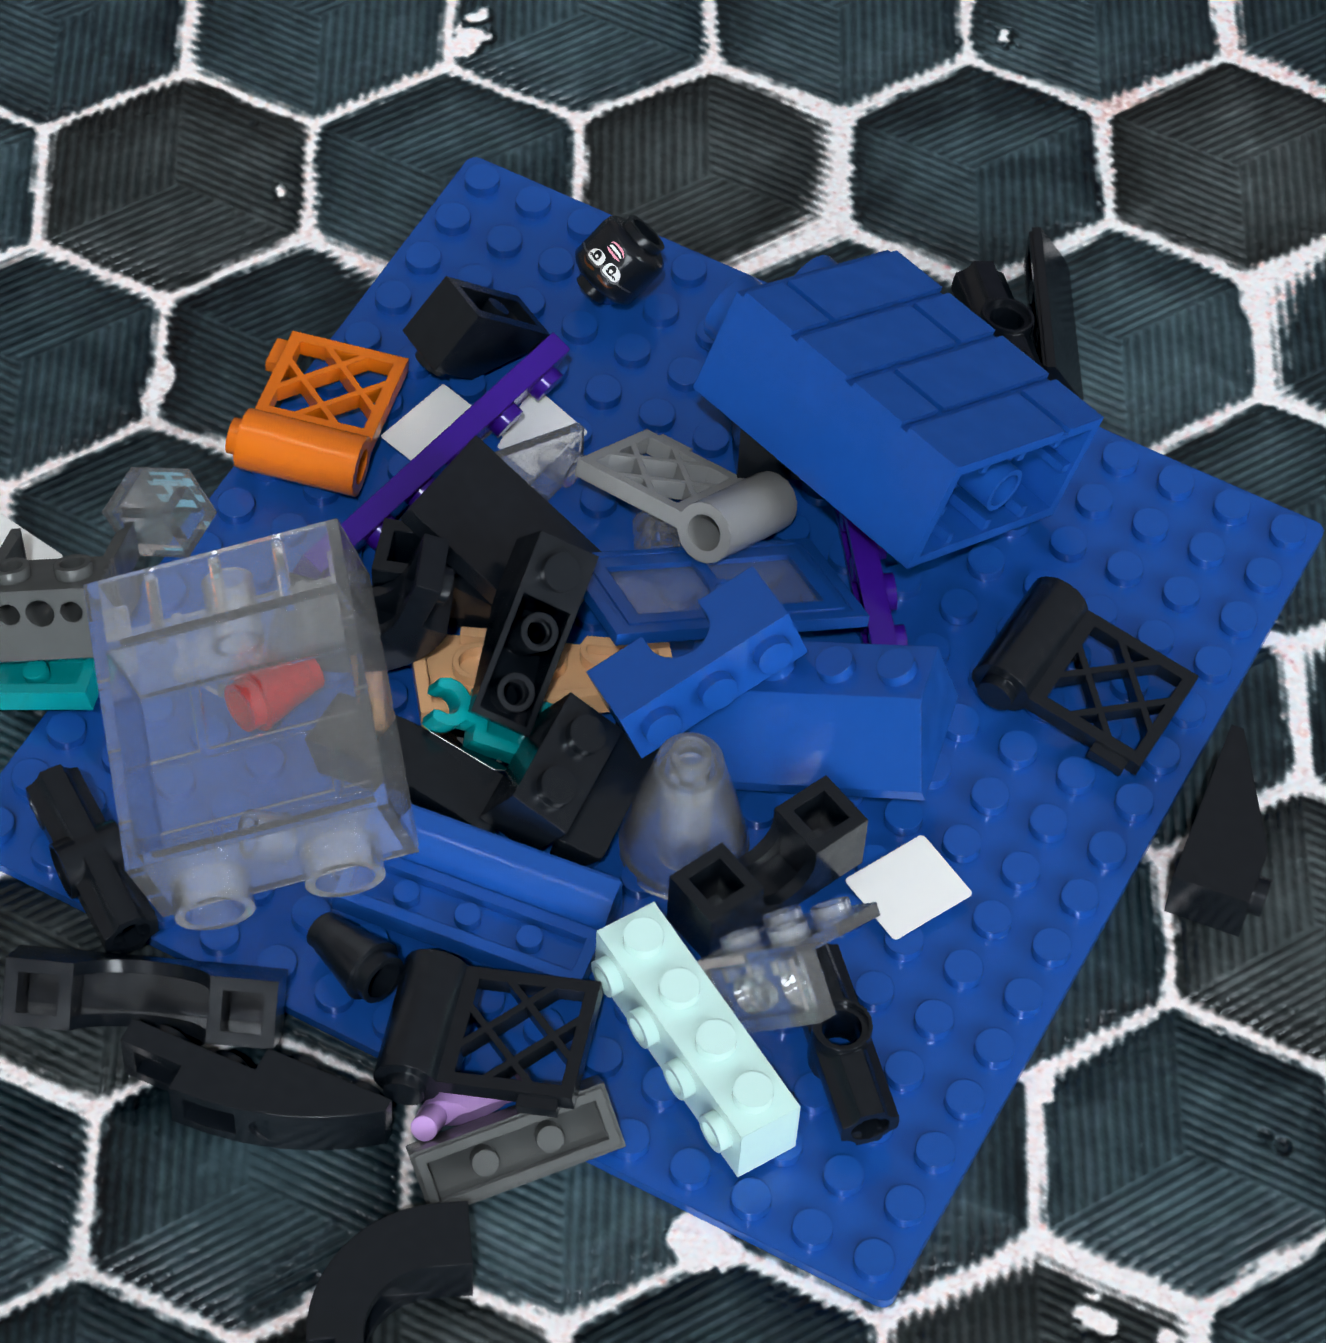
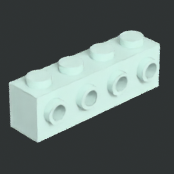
M652 902L597 930L595 960L591 962V969L595 980L601 982L603 993L607 997L613 998L627 1018L629 1028L636 1041L644 1049L650 1051L663 1070L666 1082L673 1094L679 1100H684L698 1120L701 1131L710 1147L715 1152L721 1153L735 1175L740 1177L795 1147L801 1106L656 903Z

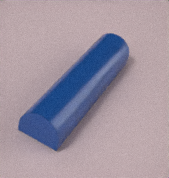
M383 793L375 794L364 818L358 843L599 930L619 920L623 912L622 881L600 871Z

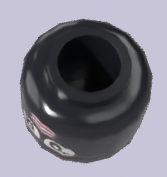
M616 215L610 216L576 249L575 260L581 272L577 277V282L583 291L598 303H603L606 299H609L617 304L628 305L662 273L664 262L660 252L665 248L664 243L657 233L639 217L630 215L626 219Z

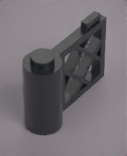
M1049 576L1040 577L1035 580L972 672V679L977 688L978 695L986 704L998 710L1027 709L1088 746L1090 750L1087 757L1118 776L1121 775L1124 769L1134 775L1138 773L1199 677L1089 611L1085 599L1078 590L1063 580ZM1089 636L1113 649L1118 664L1090 668L1083 649V645ZM1074 662L1076 670L1067 671L1071 663ZM1155 674L1175 686L1176 689L1169 698L1145 701L1137 676ZM1123 678L1131 703L1102 707L1094 682ZM1081 684L1088 709L1069 711L1048 697L1055 687ZM1159 714L1152 724L1150 715ZM1136 717L1143 739L1137 749L1134 750L1112 737L1107 721Z
M435 949L412 951L405 959L374 1069L373 1079L383 1089V1093L387 1098L403 1105H418L422 1101L432 1099L439 1092L513 1101L516 1102L517 1113L558 1118L560 1108L575 1109L603 996L602 984L600 981L468 966L460 958ZM482 990L510 993L518 1003V1005L489 1023L477 1009ZM559 999L582 1002L579 1016L555 1031L539 1012ZM530 1018L544 1038L513 1056L498 1036ZM474 1023L478 1029L471 1033ZM573 1040L569 1051L565 1044ZM488 1042L503 1061L502 1064L484 1075L460 1072L464 1057ZM555 1051L566 1065L562 1084L533 1082L524 1069Z

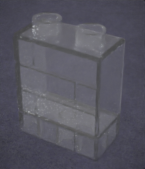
M337 518L83 585L125 871L162 917L174 915L175 922L179 926L191 930H215L229 927L246 920L255 912L254 894L304 881L306 890L316 896L344 897L359 894L374 888L384 880L386 876L385 860L419 852V842L408 782L405 777V765L396 716L392 705L393 699L383 644L380 639L381 633L370 574Z

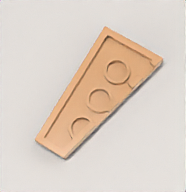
M461 626L460 635L447 634L432 652L411 663L421 727L427 729L422 725L423 717L434 709L449 714V707L442 698L427 694L428 687L439 678L457 680L471 695L487 628ZM586 636L581 644L565 643L543 701L554 704L571 692L597 712H609L586 672L627 645L615 646L610 637ZM669 642L647 643L650 649L657 655L672 657Z

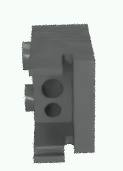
M124 522V528L116 531L104 555L94 557L86 554H72L58 559L27 560L21 528L10 530L0 547V662L113 656V650L117 648L116 645L119 644V639L123 637L122 634L125 633V628L128 627L142 600L138 576H131L140 557L134 522Z

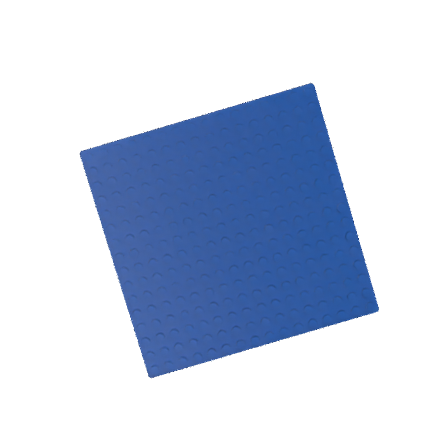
M472 157L465 161L330 339L409 358L407 376L371 452L367 474L359 494L356 497L238 469L233 466L141 587L142 600L128 627L125 628V633L122 634L123 637L119 639L120 642L116 645L117 648L113 650V656L109 657L110 664L94 709L48 710L1 771L0 871L86 913L78 897L71 899L66 893L50 855V843L44 831L40 828L26 795V787L37 779L40 772L59 764L67 768L78 767L105 820L113 819L119 827L133 860L134 875L140 887L144 890L149 904L155 911L159 931L152 935L146 944L176 959L288 969L285 1013L378 1058L398 985L391 994L376 1003H368L364 999L357 1000L351 998L317 955L314 948L307 943L308 930L321 915L333 912L338 917L392 943L397 948L398 958L403 961V964L405 963L406 956L412 951L435 949L460 958L468 966L492 968L332 909L331 894L358 845L362 824L375 794L371 790L320 775L306 740L340 694L374 705L421 726L412 664L371 674L339 675L324 673L326 680L325 689L316 693L313 698L269 733L257 731L253 734H248L236 724L228 709L226 691L229 687L235 685L238 675L278 664L263 660L273 606L289 574L293 575L308 553L410 462L407 457L382 439L381 435L442 384H445L465 401L473 405L530 353L519 356L473 380L448 374L439 377L425 369L415 357L416 347L402 330L445 276L519 296L548 333L554 332L570 348V351L557 367L564 376L546 396L586 429L587 434L532 474L526 473L498 448L503 438L502 436L497 438L491 433L483 442L601 552L682 547L677 528L575 476L578 458L648 429L658 435L664 434L692 448L693 453L736 474L732 447V422L725 414L697 392L693 386L714 342L704 332L706 315L715 299L728 285L743 276H749V274L659 236L665 247L660 252L664 262L662 273L628 305L617 304L609 299H606L603 303H598L589 297L577 282V277L581 272L576 264L575 251L605 219L613 215L482 158ZM756 278V279L759 280L762 284H766V283H767V282H765V281H762V280ZM316 358L304 374L327 367L328 364L325 360ZM371 371L354 376L362 388L386 381L388 377L387 375ZM340 381L315 389L323 401L348 393ZM301 394L284 399L278 408L297 411L309 407V404ZM360 408L334 416L339 423L364 428L368 420ZM1099 427L1053 515L906 569L887 552L886 559H881L880 561L883 573L893 572L895 577L898 605L897 610L891 611L894 625L904 624L908 645L937 646L959 695L926 799L908 800L846 796L868 819L862 863L709 964L701 958L671 924L801 1106L796 1146L737 1177L721 1153L715 1152L710 1147L701 1131L698 1120L684 1100H679L673 1094L666 1082L663 1070L650 1051L644 1049L636 1041L629 1028L627 1018L613 998H609L603 993L582 1080L599 1075L604 1082L626 1147L586 1162L874 1306L881 1308L890 1306L898 1296L1321 543L1324 532L1322 525L1315 520ZM800 478L799 480H787L795 492L797 500L796 516L792 523L784 530L761 541L809 538L850 590L834 507ZM671 499L676 503L682 501L678 499ZM410 506L406 507L395 519L400 520L399 518ZM368 544L360 549L353 556L359 564L336 587L351 589L371 588L372 565L376 550L374 551ZM788 560L708 565L717 579H732L753 566L781 604L819 601ZM692 567L610 572L638 614L702 610L697 601L708 594V589ZM1049 576L1069 583L1083 596L1089 611L1199 676L1194 687L1136 775L1124 769L1121 775L1118 776L1087 757L1090 750L1088 746L1027 709L998 710L986 704L978 695L977 688L972 679L973 669L1037 578ZM586 601L579 607L566 643L581 644L586 636L609 637ZM448 625L447 634L460 635L461 627ZM858 628L798 632L802 641L861 643ZM1089 636L1083 645V649L1090 668L1118 664L1113 649ZM695 640L669 642L672 657H679L691 652ZM1074 662L1071 663L1067 671L1076 670ZM1155 674L1137 676L1145 701L1169 698L1176 689L1175 686ZM1123 678L1094 682L1102 707L1131 703ZM1081 684L1055 687L1048 697L1069 711L1088 709ZM610 712L600 713L616 724ZM1159 714L1150 715L1152 724ZM1136 717L1107 721L1112 737L1134 750L1137 749L1143 739ZM678 735L673 741L662 745L605 855L599 861L586 865V867L619 878L622 881L623 912L619 919L652 902L656 903L666 917L669 876L722 842L736 858L743 856L753 849L769 831L773 823L774 808L797 793L683 787L679 780ZM506 770L497 771L503 775ZM498 830L495 833L502 837L508 838ZM919 835H923L972 891V895L895 940L891 938L847 885L846 878ZM553 842L541 849V851L550 853ZM823 939L828 944L839 945L858 1002L867 1009L872 1017L873 1031L871 1038L899 1114L898 1127L883 1135L878 1141L856 1145L851 1141H841L821 1080L813 1074L808 1065V1042L782 970L783 957L791 954L804 943ZM591 972L588 980L596 981L593 972ZM482 990L477 1009L489 1023L518 1005V1003L510 993ZM559 999L539 1012L555 1031L579 1016L582 1002ZM530 1018L498 1036L513 1056L544 1038ZM474 1023L471 1033L478 1029ZM840 1037L828 1039L831 1043L840 1046L852 1044L847 1039ZM573 1040L565 1044L569 1051ZM488 1042L464 1057L460 1072L484 1075L502 1064L503 1061ZM553 1051L524 1069V1071L533 1082L561 1085L566 1065L558 1054ZM516 1102L507 1103L495 1112L516 1105Z

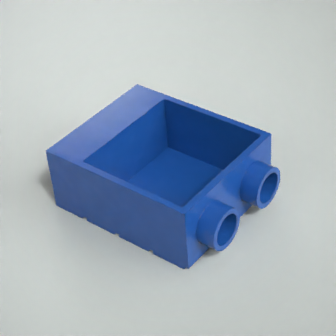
M886 250L842 263H837L828 255H820L807 262L794 276L766 284H762L750 275L735 280L719 294L706 315L704 332L714 342L693 388L906 569L1053 515L1104 417L1057 379L1048 380L1049 373L1004 336L995 337L993 335L995 332L993 327L952 294H942L940 292L942 286L897 250L892 252Z

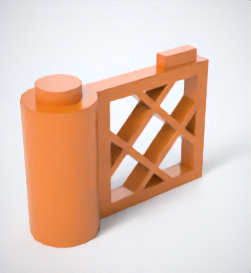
M292 331L288 340L277 338L265 361V371H270L272 374L255 408L247 409L243 418H233L226 437V453L233 454L234 466L238 469L356 497L365 481L371 452L407 376L409 358L297 331ZM300 355L325 360L328 366L303 374L296 362ZM367 371L388 376L386 381L362 388L354 378L355 375ZM340 381L348 392L339 397L323 401L315 389ZM301 394L309 404V407L297 411L275 407L277 401ZM360 408L368 420L364 428L339 423L334 416Z

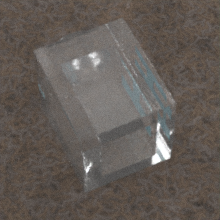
M131 467L103 509L102 514L115 533L124 528V522H134L140 556L189 558L217 514V511L189 469Z

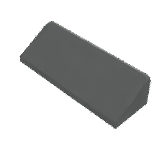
M595 1075L581 1081L575 1109L560 1108L558 1118L517 1113L516 1106L513 1105L440 1132L430 1141L419 1140L406 1146V1150L426 1204L468 1201V1205L621 1149L626 1147L604 1082L599 1075Z

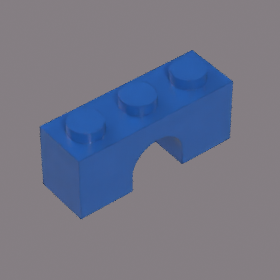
M753 566L697 601L709 622V631L704 641L693 651L679 657H663L654 653L645 640L640 637L586 672L607 709L641 758H644L662 745L670 743L687 729L717 710L726 707L737 697L773 674L784 670L789 664L808 653L789 613Z

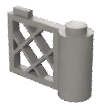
M648 429L578 458L575 476L677 528L680 543L687 554L696 561L706 564L718 562L784 530L792 523L796 516L797 500L795 492L789 482L781 475L764 471L747 478H737L735 473L693 453L692 448L664 434L658 435ZM671 499H678L682 501L676 503Z

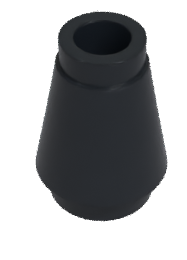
M333 912L325 913L313 922L307 933V943L314 948L317 955L351 998L357 1000L364 999L368 1003H376L392 993L399 984L404 966L403 961L398 958V951L395 945L338 917Z

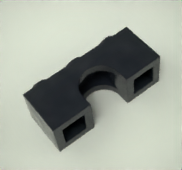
M825 775L774 808L773 823L769 831L753 849L743 856L736 858L722 842L669 876L666 919L701 958L709 964L861 864L863 861L868 819Z

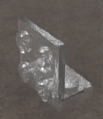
M844 896L817 904L810 909V913L804 914L799 904L783 907L762 916L765 926L760 929L757 926H751L720 937L719 941L722 948L697 960V962L748 1033L820 1024L836 1015V1011L815 949L880 916L877 902L852 906L849 897Z

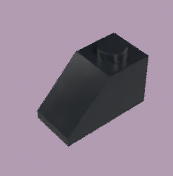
M445 276L402 330L417 349L415 353L416 359L429 372L439 377L448 374L473 380L534 350L550 335L519 296Z

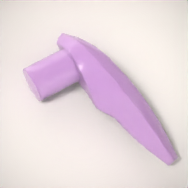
M439 1092L434 1098L426 1100L420 1107L411 1123V1132L420 1141H430L444 1126L465 1124L489 1115L513 1101Z

